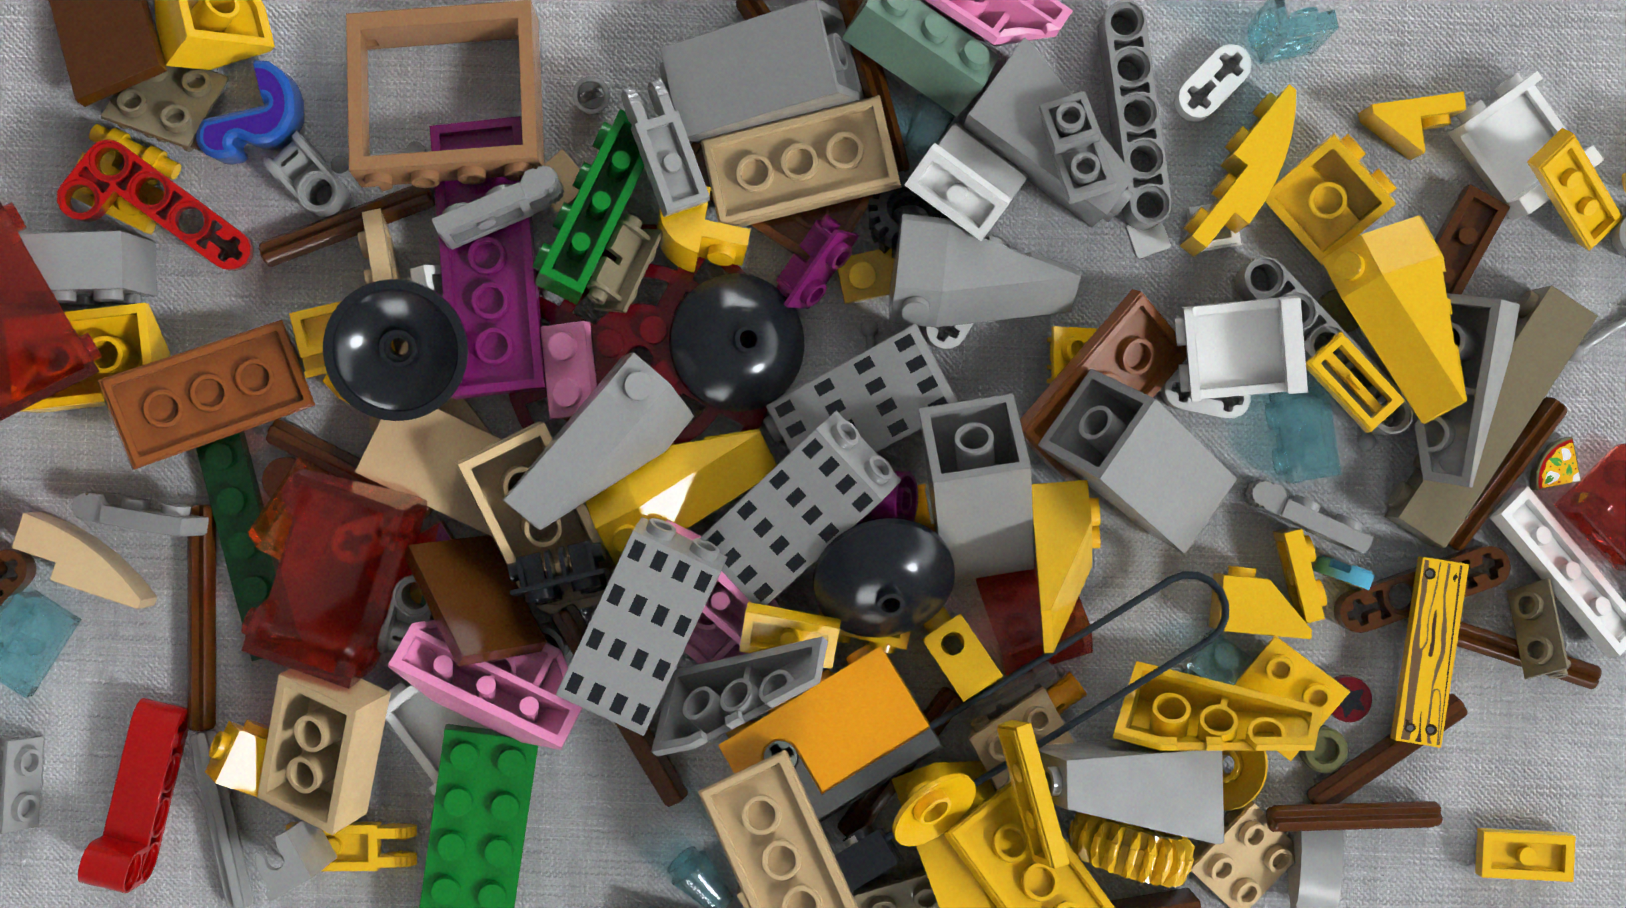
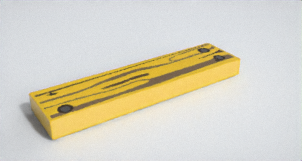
M1418 556L1390 738L1393 740L1441 748L1469 564Z

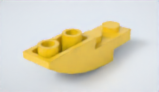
M1290 84L1278 95H1274L1271 91L1268 92L1252 111L1257 120L1249 130L1241 126L1224 148L1230 153L1220 166L1228 173L1211 192L1217 199L1207 211L1200 207L1183 227L1189 234L1179 246L1194 257L1206 249L1224 226L1235 234L1245 228L1266 201L1281 171L1292 137L1296 114V89Z

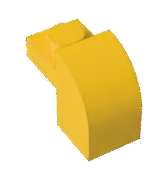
M706 186L710 196L711 187ZM708 202L663 217L661 209H659L657 229L662 230L663 233L659 245L672 263L693 273L697 257L706 258L711 263L720 266L743 265L751 229L705 220Z

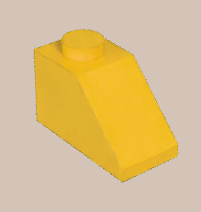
M1228 565V574H1213V579L1224 589L1229 601V620L1224 631L1311 639L1312 629L1270 579L1256 576V568ZM1212 589L1209 627L1216 629L1221 619V603L1217 593Z

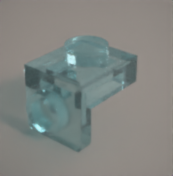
M1215 629L1206 633L1203 639L1207 638ZM1221 634L1211 644L1194 653L1187 667L1180 672L1235 685L1250 656Z

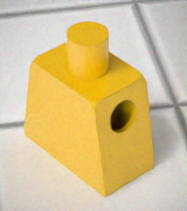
M943 606L933 618L923 624L929 634L922 641L963 702L1003 677L961 613L951 618ZM949 636H957L964 646L960 653L950 655L943 645L945 639Z

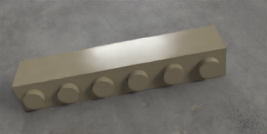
M1552 285L1533 289L1532 291L1528 290L1517 301L1520 307L1512 352L1473 487L1423 480L1418 452L1413 461V466L1416 469L1407 482H1401L1393 490L1388 499V504L1391 507L1384 517L1429 546L1447 547L1598 317V315Z

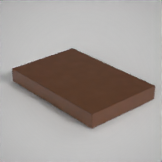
M49 0L74 97L82 106L86 107L167 71L147 0Z
M484 535L408 545L403 556L458 667L542 651L547 641L525 599L511 595L510 590L518 589L516 582L511 581L508 566L492 536Z

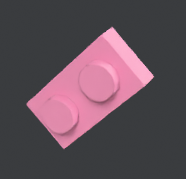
M587 321L540 327L550 419L571 418L597 387L591 323Z

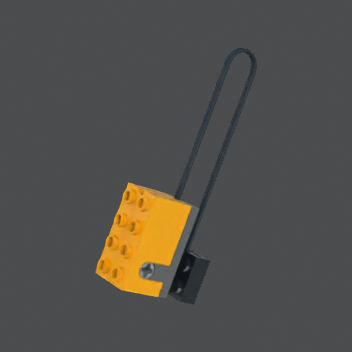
M1182 571L1171 575L1059 643L1054 653L1041 654L930 723L889 655L881 646L873 650L868 644L845 658L848 666L837 673L831 672L830 669L822 671L819 684L767 711L768 715L760 720H750L725 733L728 739L718 746L734 774L781 752L782 749L793 751L794 755L790 757L821 823L942 749L944 746L933 729L1168 585L1182 579H1197L1208 584L1217 593L1221 603V619L1216 630L1207 638L1038 740V749L1211 644L1223 633L1229 620V601L1224 589L1213 578L1205 574ZM1006 761L973 780L975 786L981 785L1007 769ZM870 824L842 840L847 848L835 855V858L851 892L904 860L892 840L894 838L892 830L887 832L884 827L874 831Z

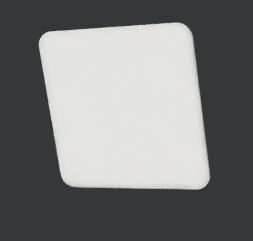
M1162 223L1148 230H1137L1129 224L1127 225V231L1137 258L1141 259L1171 247Z

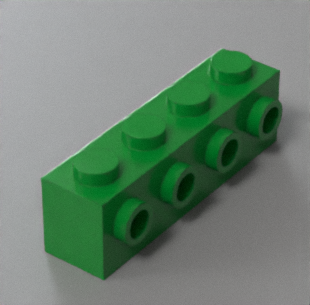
M622 109L619 110L612 125L603 122L592 145L599 152L592 165L584 161L572 185L579 189V193L573 205L564 201L552 226L560 231L552 246L545 242L543 243L532 268L539 271L535 285L576 305L645 167L631 131L632 124L628 121L627 115Z

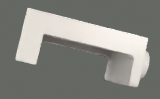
M1538 71L1525 78L1516 73L1494 88L1498 97L1487 105L1480 99L1466 108L1465 111L1457 115L1461 123L1448 132L1492 195L1510 206L1507 215L1511 220L1531 214L1550 200L1527 161L1561 128L1566 129L1535 86L1537 82L1543 79ZM1594 145L1583 149L1593 167L1604 161Z
M955 123L939 145L934 143L905 183V186L978 240L982 241L1027 180L1028 175L963 128L959 123Z
M1286 296L1183 307V318H1174L1177 346L1186 345L1187 364L1178 365L1181 392H1190L1192 403L1201 402V399L1275 392H1287L1288 394L1308 392L1300 297Z
M400 682L389 690L391 694L386 720L434 782L429 787V790L435 796L446 724L490 728L432 701L414 686L410 685L407 688L403 682Z

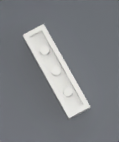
M1528 486L1517 489L1490 519L1542 580L1546 578L1551 580L1555 596L1607 658L1621 656L1626 650V602Z

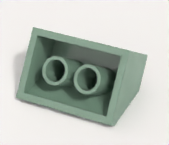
M863 0L842 36V39L956 117L985 86L999 58L998 54L919 0Z

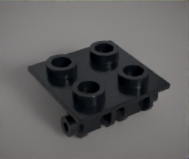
M589 539L567 546L573 570L572 573L564 546L558 547V557L562 571L560 576H557L550 549L544 550L548 578H546L540 552L516 557V562L508 564V572L512 582L520 581L521 588L510 590L511 595L524 598L527 604L535 603L537 606L563 600L561 592L573 589V592H580L581 595L605 590L607 581L610 580L613 572L605 568L599 569L598 562L606 560L602 542L593 543Z

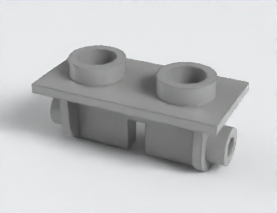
M0 735V777H2V784H0V834L39 827L44 736L19 739V735Z

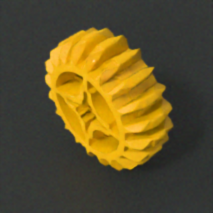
M1076 812L1074 820H1071L1068 835H1070L1068 844L1082 861L1091 863L1094 867L1104 869L1108 873H1114L1124 878L1137 880L1141 883H1150L1155 886L1162 885L1168 888L1183 885L1187 875L1191 872L1195 846L1187 837Z

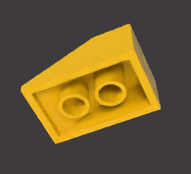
M1088 480L1032 484L1033 530L1044 653H1054L1092 568V549L1101 548L1099 498H1089Z

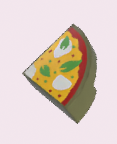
M1573 436L1559 438L1551 442L1542 452L1535 467H1532L1530 472L1531 490H1540L1581 481Z

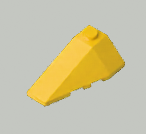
M154 0L156 27L166 66L212 70L271 52L275 47L266 9L261 0Z
M1418 215L1363 233L1321 259L1341 299L1422 424H1426L1467 402L1459 348L1454 342L1450 315H1453L1451 299L1447 298L1443 272H1446L1444 257L1421 216Z
M760 429L706 436L700 441L674 444L673 442L664 453L585 503L595 529L615 565H617L630 535L641 517L648 520L657 518L666 521L668 519L687 529L757 485L777 466V463Z
M1136 661L1129 685L1159 666ZM1168 669L1125 696L1113 738L1160 751H1314L1324 708Z
M981 761L936 762L891 780L902 807L908 800L911 790L922 782H931L954 773L966 774L972 780H975L987 771ZM990 779L976 787L974 801L963 817L995 792ZM944 834L934 840L916 846L939 908H997Z

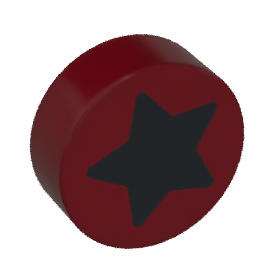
M1350 675L1334 677L1333 679L1350 690V693L1334 710L1331 716L1343 722H1356L1364 718L1372 705V694L1369 687L1362 680Z

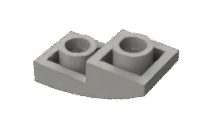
M1086 91L1039 105L1047 141L1068 204L1070 205L1113 191L1116 182L1100 143L1101 131Z
M1343 830L1293 831L1295 864L1287 869L1290 908H1339L1344 861Z

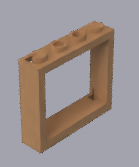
M531 0L346 13L349 172L361 187L379 186L382 191L392 189L393 185L401 184L431 188L438 186L442 181L458 180L463 184H480L485 182L486 178L505 177L508 180L521 181V176L524 175L525 171L532 168L537 169L538 166H545L539 20ZM519 39L523 145L370 156L368 50Z

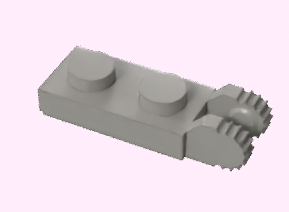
M656 79L648 84L649 97L655 113L658 115V117L649 120L636 90L633 87L621 90L623 107L625 108L628 121L632 124L631 131L663 217L710 201L708 190L678 110L674 111L662 80Z
M544 165L542 167L538 166L537 169L532 168L525 171L520 183L498 185L490 189L486 196L473 202L453 204L447 207L442 215L432 218V222L437 234L446 246L453 250L551 207L552 203L556 204L563 197L564 187L557 178L558 175L554 168L551 169L549 165L547 167Z
M1251 481L1244 488V499L1247 500L1246 503H1250V506L1255 505V508L1350 552H1368L1374 537L1360 532L1363 527L1362 523L1338 513L1335 519L1318 513L1321 507L1320 504L1296 494L1293 500L1287 498L1284 487L1276 483L1271 484V481Z
M80 492L79 495H75L76 497L72 499L73 503H71V510H73V515H76V518L100 524L176 537L205 535L208 529L209 517L190 514L191 506L163 503L161 509L150 508V499L123 497L119 493Z

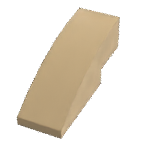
M43 511L23 513L12 548L55 562L50 577L51 581L135 609L155 606L157 596L141 575L117 552L97 537L66 520Z

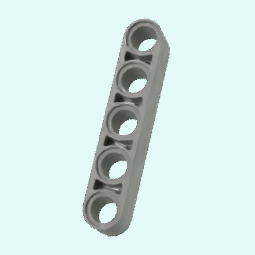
M1120 0L1112 4L1102 17L1098 25V41L1113 149L1135 176L1126 188L1133 195L1123 207L1122 213L1125 221L1131 227L1137 230H1148L1168 217L1171 211L1172 199L1146 15L1138 3L1132 0ZM1114 17L1127 19L1131 24L1132 33L1128 35L1116 33L1112 28L1111 19ZM1129 62L1137 68L1138 79L1134 81L1123 79L1117 69L1118 63ZM1129 106L1140 109L1144 115V125L1140 127L1130 125L1125 120L1124 109ZM1132 152H1142L1149 157L1151 162L1149 172H1139L1133 168L1130 162ZM1146 196L1155 202L1157 213L1154 218H1146L1138 212L1137 200L1139 197Z
M1267 256L1258 257L1240 268L1234 283L1237 293L1244 301L1286 296H1298L1301 298L1305 361L1316 354L1314 342L1318 335L1324 336L1330 341L1336 333L1342 332L1403 397L1405 401L1394 411L1393 422L1389 426L1380 423L1370 432L1371 434L1378 436L1401 433L1408 429L1413 421L1414 410L1401 390L1279 261ZM1253 269H1261L1269 277V287L1266 291H1259L1252 285L1250 276ZM1337 348L1333 353L1349 370L1355 369L1361 374L1363 386L1380 404L1383 402L1388 403L1378 390ZM1323 361L1321 363L1323 367L1361 408L1372 417L1374 413L1349 389L1348 385L1335 371Z

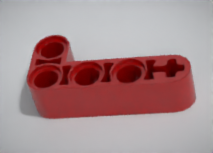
M102 140L90 147L57 191V203L60 210L66 216L81 222L99 220L105 215L116 199L121 196L222 269L227 271L244 269L253 258V245L244 233L130 149L114 140ZM110 151H119L124 158L123 169L118 174L112 176L105 175L100 167L103 155ZM150 180L160 181L165 189L163 199L154 205H146L140 197L142 185ZM83 187L90 188L94 193L95 203L89 211L78 213L72 206L71 197L77 189ZM188 209H198L204 216L202 229L194 234L184 233L179 225L181 214ZM216 223L222 225V228L215 232L218 236L231 243L236 238L241 241L238 249L243 254L238 260L230 257L224 262L221 259L224 254L223 249L210 240L207 243L206 249L200 245L212 235Z
M142 698L137 703L130 720L103 836L89 843L82 855L78 868V881L80 883L129 893L145 883L151 876L157 862L189 731L187 727L188 708L147 698Z

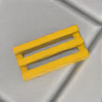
M1342 332L1336 333L1326 345H1323L1313 357L1306 361V369L1366 433L1372 432L1405 401ZM1337 348L1388 401L1387 404L1382 406L1333 353ZM1323 361L1335 371L1374 413L1372 417L1361 408L1321 364Z

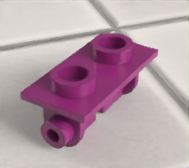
M825 215L822 221H815L799 245L811 256L809 260L806 261L799 254L794 253L776 278L777 288L787 297L784 302L786 307L809 309L821 300L826 292V284L836 269L841 268L851 257L852 246L859 238L857 233L838 230L841 226L840 223L828 215Z

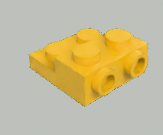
M1333 132L1298 162V165L1274 184L1265 201L1321 265H1323L1321 260L1323 257L1356 238L1396 205V200L1391 196V193L1397 187L1380 168L1373 173L1366 168L1360 161L1366 153L1350 134H1346L1341 139Z

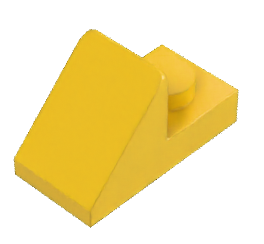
M1463 91L1372 104L1358 113L1359 122L1405 158L1413 160L1425 153L1423 129H1435L1450 125L1452 117L1466 110L1465 95Z

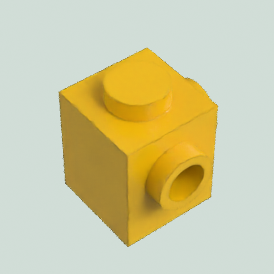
M246 719L244 726L228 721L224 732L219 731L210 745L209 757L211 759L205 773L216 784L257 797L269 727L250 719Z

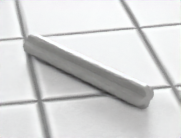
M215 730L201 731L191 735L189 740L227 908H245L254 903V895L230 788L216 784L205 773L211 759L209 757L210 745L217 732Z

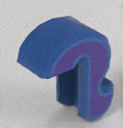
M253 60L259 91L264 103L263 106L203 119L196 133V141L199 148L206 155L228 165L244 163L248 159V155L244 151L246 144H251L265 150L282 149L293 141V133L301 131L304 125V100L300 88L292 77L269 61Z

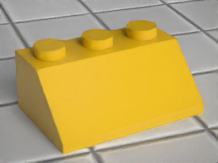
M149 303L5 318L16 412L45 413L106 406L97 384L98 380L171 356Z

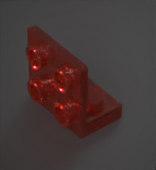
M1617 444L1581 478L1580 482H1577L1554 505L1616 570L1626 572V444Z
M1034 559V569L976 578L977 588L998 644L1000 663L1005 676L1044 653L1036 559ZM1080 597L1077 599L1058 644L1090 625ZM1092 633L1046 661L1053 665L1092 653Z

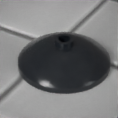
M724 274L699 284L679 304L670 327V357L679 379L697 399L716 409L744 412L759 409L774 402L790 388L802 365L805 348L804 333L796 309L784 305L787 297L777 287L766 280L748 274ZM743 331L749 333L752 337L753 342L750 348H745L740 343V335Z
M385 279L371 282L358 288L336 307L325 329L323 358L327 374L333 386L350 405L378 419L405 421L430 414L445 404L455 393L463 379L468 363V340L459 315L439 293L414 281ZM393 339H404L408 343L407 353H396L392 348Z
M876 519L858 524L846 530L824 549L814 569L813 590L817 605L822 614L827 617L841 619V630L862 637H891L918 628L941 610L954 586L955 567L946 543L930 528L906 519Z

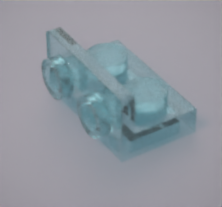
M1267 0L1253 17L1252 24L1248 26V41L1251 50L1258 52L1260 64L1311 55L1339 28L1335 10L1318 12L1317 7H1308L1291 13L1288 19L1284 0Z
M1320 385L1308 387L1307 393H1269L1270 403L1265 405V417L1268 428L1275 431L1277 448L1272 450V462L1275 473L1278 476L1282 475V482L1294 484L1305 480L1342 475L1329 392Z
M37 590L17 593L8 597L0 606V682L24 698L33 696L82 619Z

